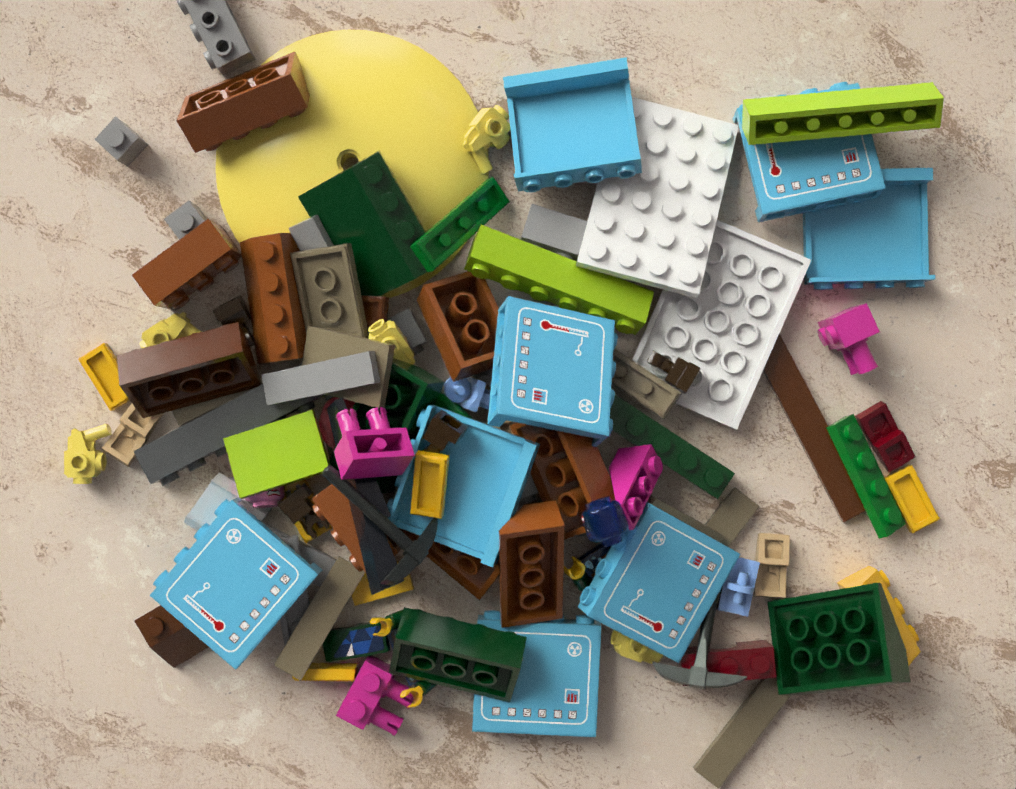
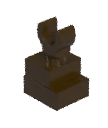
M240 295L216 307L213 313L222 325L239 322L251 347L255 345L254 336L244 323L251 319V315Z
M654 350L647 359V363L668 374L665 382L684 394L687 393L701 369L680 357L673 363Z
M441 410L433 417L423 436V439L431 444L422 451L442 454V451L450 443L456 444L464 436L468 426Z
M304 483L277 506L288 516L293 524L303 517L308 525L307 531L312 538H316L318 534L313 529L314 523H322L326 529L329 528L330 524L327 519L322 521L312 510L314 504L308 498L312 491Z

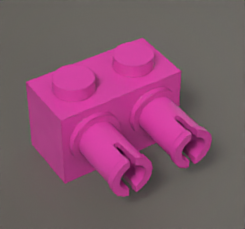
M867 303L850 307L817 322L820 327L817 330L820 341L824 346H828L830 350H841L851 375L857 373L864 374L878 367L866 341L869 340L868 337L880 331Z
M378 407L366 413L371 428L368 430L360 429L356 410L350 409L351 416H349L348 409L337 413L336 419L339 423L342 438L335 448L334 454L341 480L402 475L415 456L407 428H390L385 408L381 407L379 409L380 415Z
M370 655L367 656L336 716L362 730L366 724L372 723L395 737L404 718L380 707L381 703H379L381 697L387 696L407 708L414 699L411 693L401 698V692L410 687L394 679L395 676L389 673L390 664Z

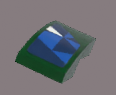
M365 622L350 627L331 629L323 643L326 662L365 657L390 651L387 636H373L374 633H378L381 630L380 622L377 624Z

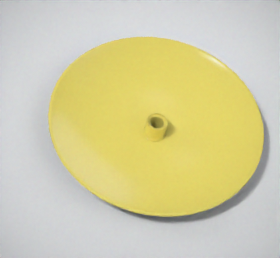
M339 30L316 34L299 40L268 58L261 65L294 51L296 52L310 94L308 108L296 117L285 116L278 119L277 123L269 128L261 129V127L253 129L242 139L233 140L231 138L226 140L216 150L215 170L219 199L227 223L239 244L252 237L275 233H290L289 228L310 218L298 196L344 170V162L351 157L361 161L380 150L426 232L489 178V171L482 174L472 153L467 152L462 147L464 143L463 137L470 129L468 125L476 117L478 111L460 81L446 66L420 47L401 38L368 30ZM465 243L434 271L427 272L381 296L392 298L424 284L444 269L460 252Z

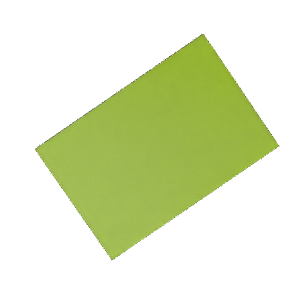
M313 410L223 438L239 498L241 499L322 474L323 470L330 465L316 414Z

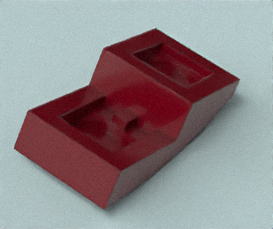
M880 401L855 416L868 442L889 473L916 457L904 432L898 429L886 403Z

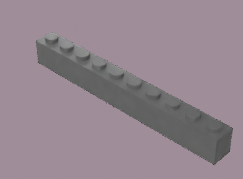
M410 308L388 319L394 321L407 338L408 345L414 352V356L424 351L422 345L428 343ZM262 384L135 450L134 453L150 484L161 482L162 486L180 478L178 475L179 471L188 467L191 472L207 464L205 461L206 457L214 453L217 458L226 454L227 451L223 438L285 419L287 415L295 411L298 414L307 412L316 407L314 401L325 397L326 401L334 396L322 394L267 405Z

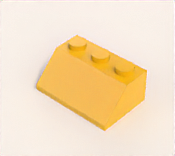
M867 566L837 582L840 589L873 583L882 584L906 648L909 666L921 652L916 644L919 641V637L910 624L906 625L902 617L905 614V610L896 597L892 598L887 589L891 584L882 570L878 571L871 566Z

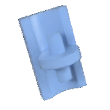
M451 377L446 380L443 390L450 400L474 412H477L478 407L489 410L491 390L485 389L487 382L472 377L455 382L452 381Z
M741 557L738 558L720 590L717 610L748 617L760 562Z

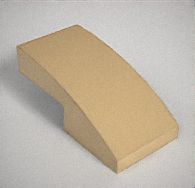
M131 404L120 418V424L102 447L103 452L125 466L130 467L136 458L134 451L146 444L164 413L142 418L134 405Z
M758 533L755 561L760 562L753 597L786 598V567L789 566L790 535Z

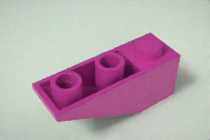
M652 444L619 448L609 466L616 504L629 530H634L663 470L661 458L657 456Z

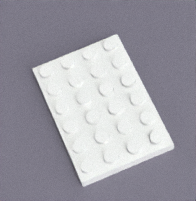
M632 97L642 173L635 174L630 178H605L597 183L576 266L697 298L701 290L739 125Z
M717 220L699 296L694 298L663 289L632 360L664 382L668 374L647 363V359L653 350L673 363L680 357L688 363L691 362L700 367L701 369L687 393H682L676 404L737 430L811 263V259Z

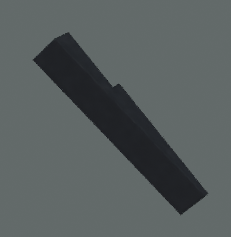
M343 397L336 399L327 408L336 447L342 438L336 415L338 412L347 409ZM375 477L346 479L387 518L391 516ZM349 500L371 595H374L403 582L404 579L392 585L381 584V581L397 565L396 559L385 533Z

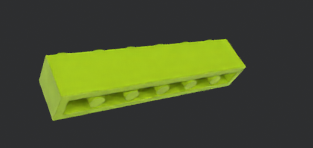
M929 82L743 99L742 130L748 144L756 145L940 128L944 97L934 83Z
M484 225L479 227L473 239L464 266V270L471 272L477 278L493 280L500 283L506 289L527 293L535 300L547 301L558 305L559 308L615 320V328L624 334L636 335L646 324L654 295L652 290L615 276L576 266L577 261Z

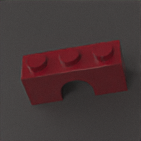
M767 640L736 642L735 647L724 649L710 648L707 662L708 672L747 676L745 680L776 678L774 648ZM697 646L687 648L681 661L677 663V667L691 669V666H694Z

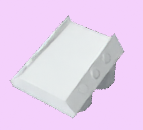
M219 472L211 480L209 486L185 517L184 523L196 531L205 523L211 525L217 518L214 512L226 499L231 501L239 497L234 478L226 477ZM245 498L241 499L242 501L240 502L244 508L262 522L273 508H253V504L247 502Z

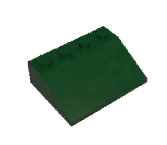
M380 150L298 196L309 217L318 215L333 245L352 244L361 295L381 296L427 273L410 248L414 242L426 233V230Z
M881 583L767 602L772 646L774 648L778 695H806L911 682L906 648Z

